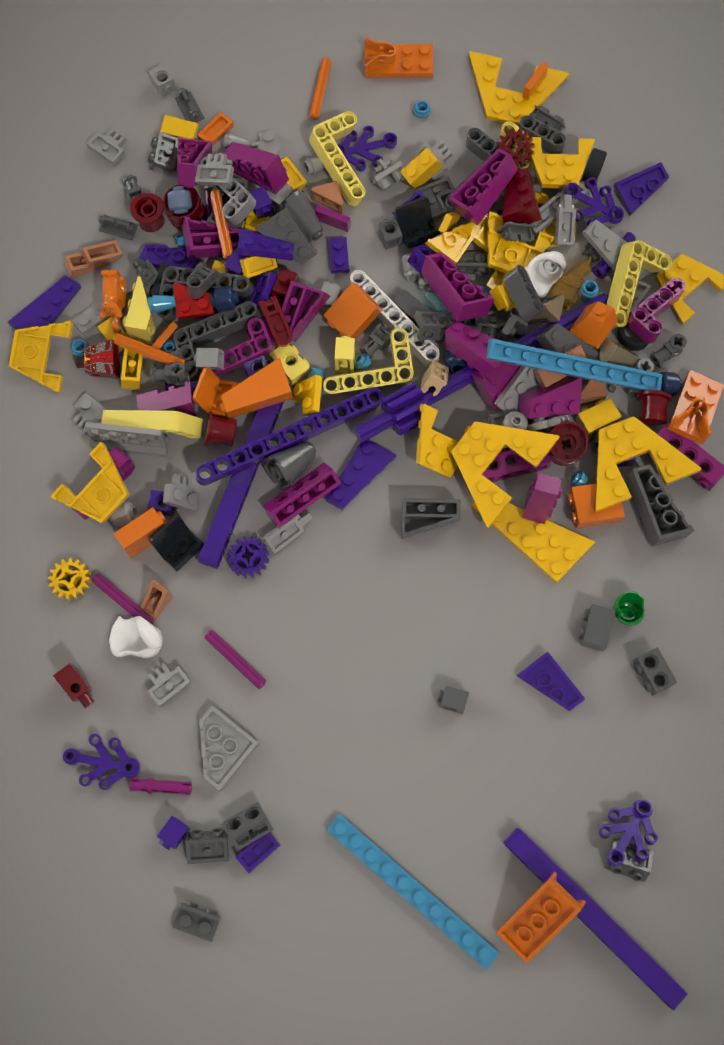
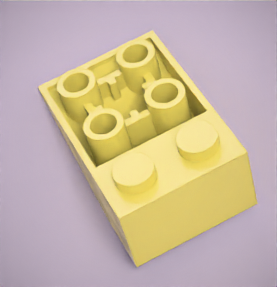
M138 276L136 283L134 282L132 286L133 296L128 301V314L124 316L123 326L129 338L152 345L156 333V325L153 314L149 309L145 287L141 277Z

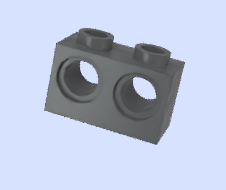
M658 647L633 660L634 670L638 675H641L644 680L643 686L648 693L650 692L652 696L677 683ZM645 659H648L652 662V668H648L645 666ZM654 677H659L662 680V686L655 684Z
M259 802L222 822L229 839L237 851L274 830Z

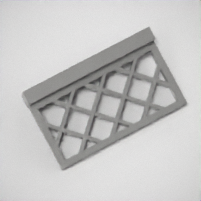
M85 422V429L93 440V449L100 442H103L108 451L118 447L124 453L167 457L170 439L164 436L162 430Z

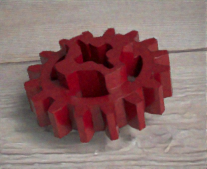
M512 128L511 133L506 130V136L500 135L502 141L497 142V146L511 154L518 169L519 164L526 166L525 161H531L529 155H534V151L531 150V148L535 147V144L531 143L533 141L532 136H529L527 131L523 133L521 128L518 129V132ZM518 137L523 138L526 142H520Z

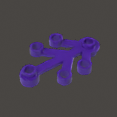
M366 126L355 146L349 147L351 142L357 140V132L355 130L346 136L342 144L337 145L347 161L355 165L357 171L362 172L366 169V161L351 155L358 154L372 161L373 166L377 167V162L375 161L383 160L380 155L369 152V150L382 147L394 148L397 145L396 134L389 132L384 135L383 140L366 143L368 138L374 136V128Z
M594 177L586 179L584 185L587 189H590L593 198L580 192L579 186L576 183L572 182L564 187V195H572V198H576L591 206L587 209L576 211V222L599 211L606 215L598 219H589L587 226L593 220H598L602 224L608 221L612 224H618L622 221L624 211L615 205L610 186L605 185L598 191L596 179ZM600 196L605 197L608 206L603 204Z
M98 734L90 735L88 741L96 748L101 758L80 754L79 751L73 748L67 749L63 754V760L66 764L76 765L80 762L99 766L89 774H82L79 777V784L84 787L90 786L93 780L110 769H117L118 771L109 778H101L98 785L102 790H109L114 783L123 777L133 778L140 771L138 760L127 756L121 746V741L116 737L108 741V746L110 749L115 750L120 761H114L102 743L101 736ZM94 737H98L96 744L92 743ZM114 740L118 741V745L116 747H112L111 743ZM69 753L74 754V758L72 760H68ZM128 764L133 765L131 771L126 770ZM84 777L89 778L87 784H83L82 779ZM107 780L108 786L103 788L102 782Z
M637 800L629 808H612L608 813V819L611 822H618L621 817L634 816L631 822L615 825L604 824L600 827L598 832L600 837L604 839L609 838L611 834L625 832L616 849H611L607 854L606 860L610 866L617 868L622 865L625 860L624 851L632 837L637 849L635 852L636 859L644 862L649 857V851L645 848L638 828L642 821L646 831L644 836L646 844L654 845L657 842L658 835L654 832L650 820L653 809L647 800ZM639 808L644 809L645 813H642ZM612 813H616L618 818L613 817ZM602 829L608 830L609 834L603 833ZM648 835L652 836L654 838V841H651L648 838ZM639 852H643L645 857H641ZM611 857L617 858L618 862H614Z

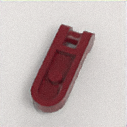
M273 296L270 297V300L259 301L258 307L262 312L275 344L279 347L288 346L293 336L277 297ZM273 307L274 310L269 312L267 308Z

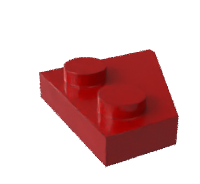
M173 283L178 319L215 314L211 303V294L205 292L201 298L193 299L188 295L187 286Z

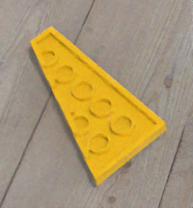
M474 502L471 507L481 516L478 507ZM508 503L491 526L556 584L595 544V541L546 520L543 524L522 518L524 509Z

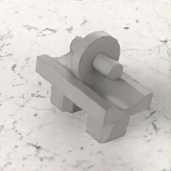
M382 159L377 160V167L374 168L375 173L381 171V173L371 180L372 185L377 184L380 190L384 191L391 186L387 179L390 175L395 183L403 179L404 176L400 172L403 166L401 161L387 168V166L391 165L389 160L385 162Z

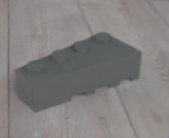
M650 464L634 468L625 476L652 547L686 538L695 531L684 519L685 515L683 512L679 511L674 504L672 496L668 495L663 488L664 484Z

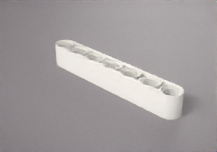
M361 270L353 271L350 276V284L354 282L359 284L367 293H374V295H370L371 298L378 305L386 306L382 308L383 311L377 317L390 330L398 327L411 331L407 333L410 351L424 366L428 367L433 360L429 359L428 355L435 356L434 360L439 362V349L430 340H418L417 334L420 329L365 272ZM356 280H361L362 282H361V283H356L355 281H356ZM396 317V318H398V320L394 321V320H391L390 318ZM401 331L395 332L396 337L401 341L403 333ZM416 342H420V343H422L423 345H421V346H416L415 343H416Z

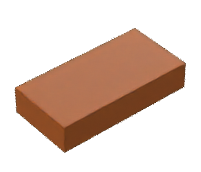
M542 62L524 86L523 98L529 100L547 75L548 64Z
M220 112L197 134L199 140L212 141V146H214L234 126V122Z
M173 321L169 323L152 343L151 347L160 349L178 325Z

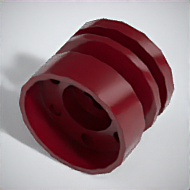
M173 187L165 193L163 198V208L176 229L182 232L184 216L200 222L206 219V208L197 190L193 187H184V190L190 191L192 208L188 210V213L174 214V211L169 209L167 194L173 191Z
M563 422L556 425L550 432V434L560 436L559 440L548 452L554 464L570 466L575 464L585 454L588 448V436L579 424ZM565 442L568 443V448L563 449V444Z

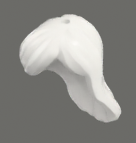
M560 252L542 253L534 257L528 266L525 267L541 299L547 295L551 286L561 279L563 270L566 268L567 263Z
M119 616L111 629L109 638L110 650L115 657L126 655L140 658L154 657L160 651L163 643L161 631L141 616L131 619H122Z

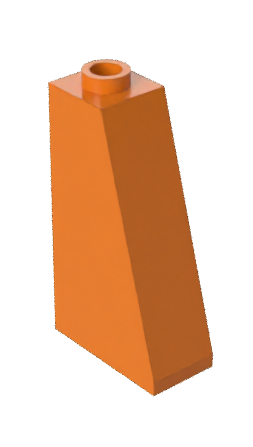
M276 359L222 394L223 402L219 404L222 413H227L230 419L293 399L281 359Z

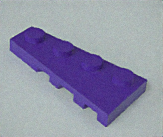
M65 275L9 320L8 324L17 330L53 324L81 289V285Z
M370 440L360 443L338 478L341 484L330 491L326 502L343 510L397 455Z

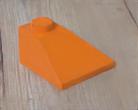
M599 301L586 306L569 332L589 346L598 349L618 321L614 308Z

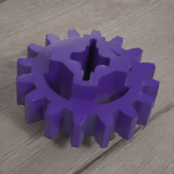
M251 536L250 540L243 537V542L237 539V545L230 546L233 552L227 553L231 557L227 560L228 564H233L230 567L231 570H236L237 576L243 573L244 579L247 578V575L254 578V573L260 576V570L267 569L264 563H269V559L266 558L269 556V551H264L267 548L266 545H261L260 539L254 542L253 536ZM250 546L257 548V550H253ZM247 551L249 552V554H250V556H251V557H250V559H251V560H250V564H249V562H248L247 559H246V558H247ZM239 565H244L247 569L241 568Z

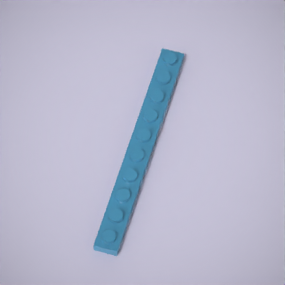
M489 339L486 359L641 391H661L662 374L496 339Z
M339 814L326 831L487 970L499 952Z

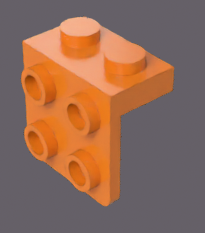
M204 367L199 376L192 399L208 416L209 411H213V416L228 419L227 413H222L219 404L223 402L221 395L238 385V383L220 380L209 367Z

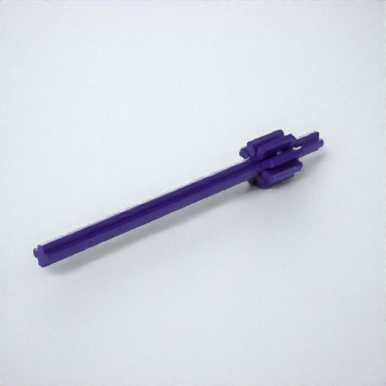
M602 293L561 315L560 321L548 322L512 343L537 348L541 345L536 337L548 326L558 323L566 330H570L586 306L598 301L607 304L609 295ZM467 366L448 377L447 385L443 386L436 396H433V392L436 390L434 386L429 387L428 391L423 393L416 384L410 383L382 398L380 404L384 412L353 428L357 439L363 443L390 427L398 435H403L418 427L419 420H421L420 404L431 406L475 382L471 373L479 371Z

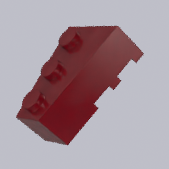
M528 167L518 170L508 183L502 213L504 223L531 224L542 220Z

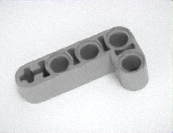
M204 157L200 164H206L207 157ZM233 177L231 186H217L230 197V200L222 208L223 216L231 224L238 225L255 208L256 200Z

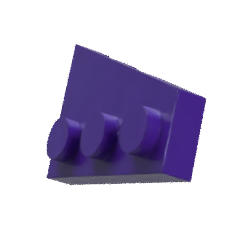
M662 162L613 185L629 216L669 179V175Z
M241 228L237 254L293 260L294 244Z
M145 245L139 256L143 261L149 259L153 266L158 269L161 263H166L169 266L194 269L199 258L188 259L185 246L169 248L167 245Z
M546 652L517 675L524 682L569 712L585 700L584 696L549 652Z

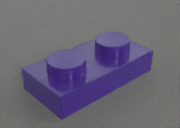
M329 238L331 273H349L347 238Z
M272 272L261 273L249 301L255 303L257 307L259 301H267L277 276Z
M269 832L252 842L235 858L248 873H251L281 845Z

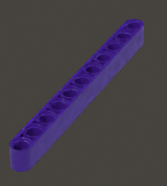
M285 401L257 410L244 445L273 432ZM258 448L252 449L253 454H261ZM239 456L237 462H244V458ZM260 462L231 475L200 552L198 563L215 569L219 567Z
M371 388L204 463L197 469L196 481L202 486H207L262 461L268 455L302 443L368 413L379 406L383 393L378 388ZM369 396L376 397L377 401H371ZM353 404H359L361 409L354 408ZM336 411H342L345 416H338ZM320 418L327 419L328 424L321 423ZM303 426L311 427L312 431L306 432ZM292 433L295 439H288L286 434ZM276 441L278 446L272 447L269 442ZM258 448L261 454H253L252 449ZM241 456L244 458V462L238 463L234 458ZM224 464L227 466V469L221 471L217 468V465ZM207 472L210 477L204 479L200 476V473Z
M516 828L503 844L543 884L555 871L557 873L556 881L575 900H584L586 902L576 916L648 988L674 1011L688 995L686 991L523 831Z

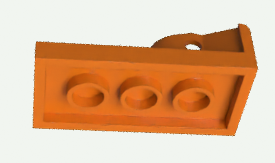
M366 36L365 78H433V44H392L383 41L377 42Z
M690 370L687 373L667 429L702 445L712 432L710 425L724 385Z
M555 871L496 932L526 964L582 910L586 903L584 900H575L556 881L557 873Z

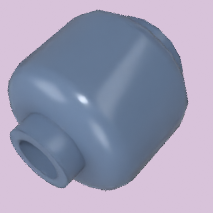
M184 186L173 187V191L167 194L169 209L174 211V214L188 213V210L192 208L191 193L188 190H184Z

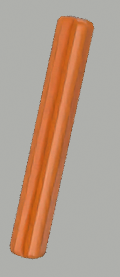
M327 57L321 61L309 117L314 120L319 118L331 68L332 61Z
M212 190L210 197L223 257L228 259L233 253L227 221L222 214L223 203L219 190Z
M117 333L114 338L115 344L166 365L181 362L185 365L184 359Z

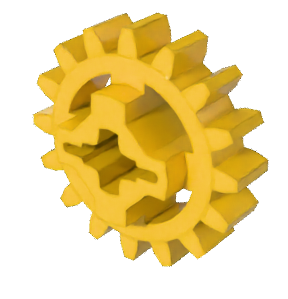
M69 558L68 562L62 559L61 565L55 563L56 569H50L53 576L48 577V580L52 582L49 584V587L53 589L52 592L55 595L58 594L60 599L66 597L70 601L71 596H73L77 600L79 593L83 596L85 595L84 588H90L87 582H92V579L87 576L91 572L86 570L87 566L85 564L81 565V561L78 559L75 563L72 558ZM61 587H62V588H65V587H66V588L69 589V591H64V590H62V589H60V588H61Z

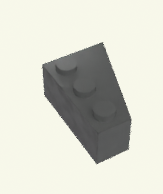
M402 498L401 539L458 522L461 517V499Z

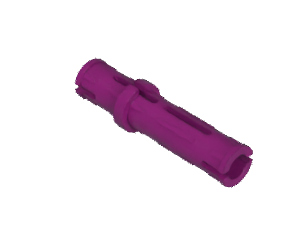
M150 777L149 779L131 778L129 791H143L148 794L158 792L191 795L192 782L154 780V778Z

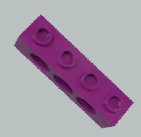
M668 421L658 432V435L668 443L675 444L678 451L690 456L691 461L699 467L706 469V473L700 471L689 477L694 478L700 487L710 491L724 475V465L694 441L668 430L667 428L670 423Z
M510 449L505 452L501 451L491 463L497 469L491 470L487 468L483 476L493 483L549 469L552 462L548 453L537 468H535ZM506 460H512L515 464L508 465Z
M322 463L265 503L263 508L270 519L278 527H281L339 486L341 482L334 470L326 463Z

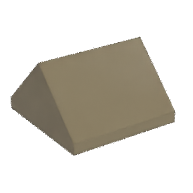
M564 295L539 298L544 311L527 323L532 325L560 321L565 299ZM515 308V309H514L515 313H516L518 316H520L519 313H518V311H517V308Z
M608 336L600 345V361L634 368L640 360L632 351Z

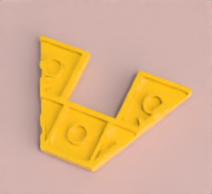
M469 51L468 57L472 64L482 106L485 109L486 119L503 124L505 122H513L519 127L521 118L531 115L532 112L535 113L536 109L534 106L539 107L550 98V95L569 77L568 72L548 68L544 80L530 99L526 100L522 97L523 93L496 87L503 58Z
M488 214L484 216L478 226L472 222L466 225L463 224L436 238L428 239L425 244L436 253H443L455 265L471 241L488 253ZM495 270L485 286L492 290L504 284L503 276L505 273Z
M634 416L599 429L595 513L632 498L617 467L619 463L649 452L665 485L696 474L702 469Z
M475 421L451 452L488 529L512 500V497L484 477L483 473L505 445L537 468L559 440L560 436Z

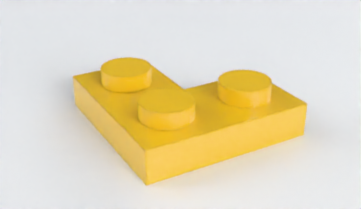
M314 375L295 384L293 402L302 403V414L305 416L319 412L322 376Z

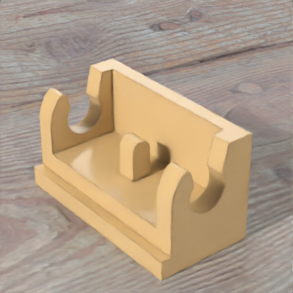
M434 359L431 361L422 377L421 390L423 393H426L429 387L434 386L436 390L433 392V396L439 394L442 387L447 385L449 372L447 366Z

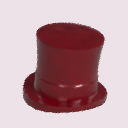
M145 193L136 196L130 204L131 215L139 223L142 230L156 232L163 227L165 223L163 201L159 196Z
M647 390L636 396L641 406L639 421L645 425H664L667 423V405L673 399L671 395L659 390Z
M209 411L204 446L207 447L209 443H220L233 447L237 430V419L213 416V411Z

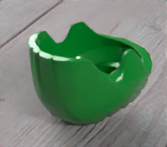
M626 591L615 600L613 610H615L618 621L624 625L633 626L643 620L645 610L644 598L641 594L634 591Z

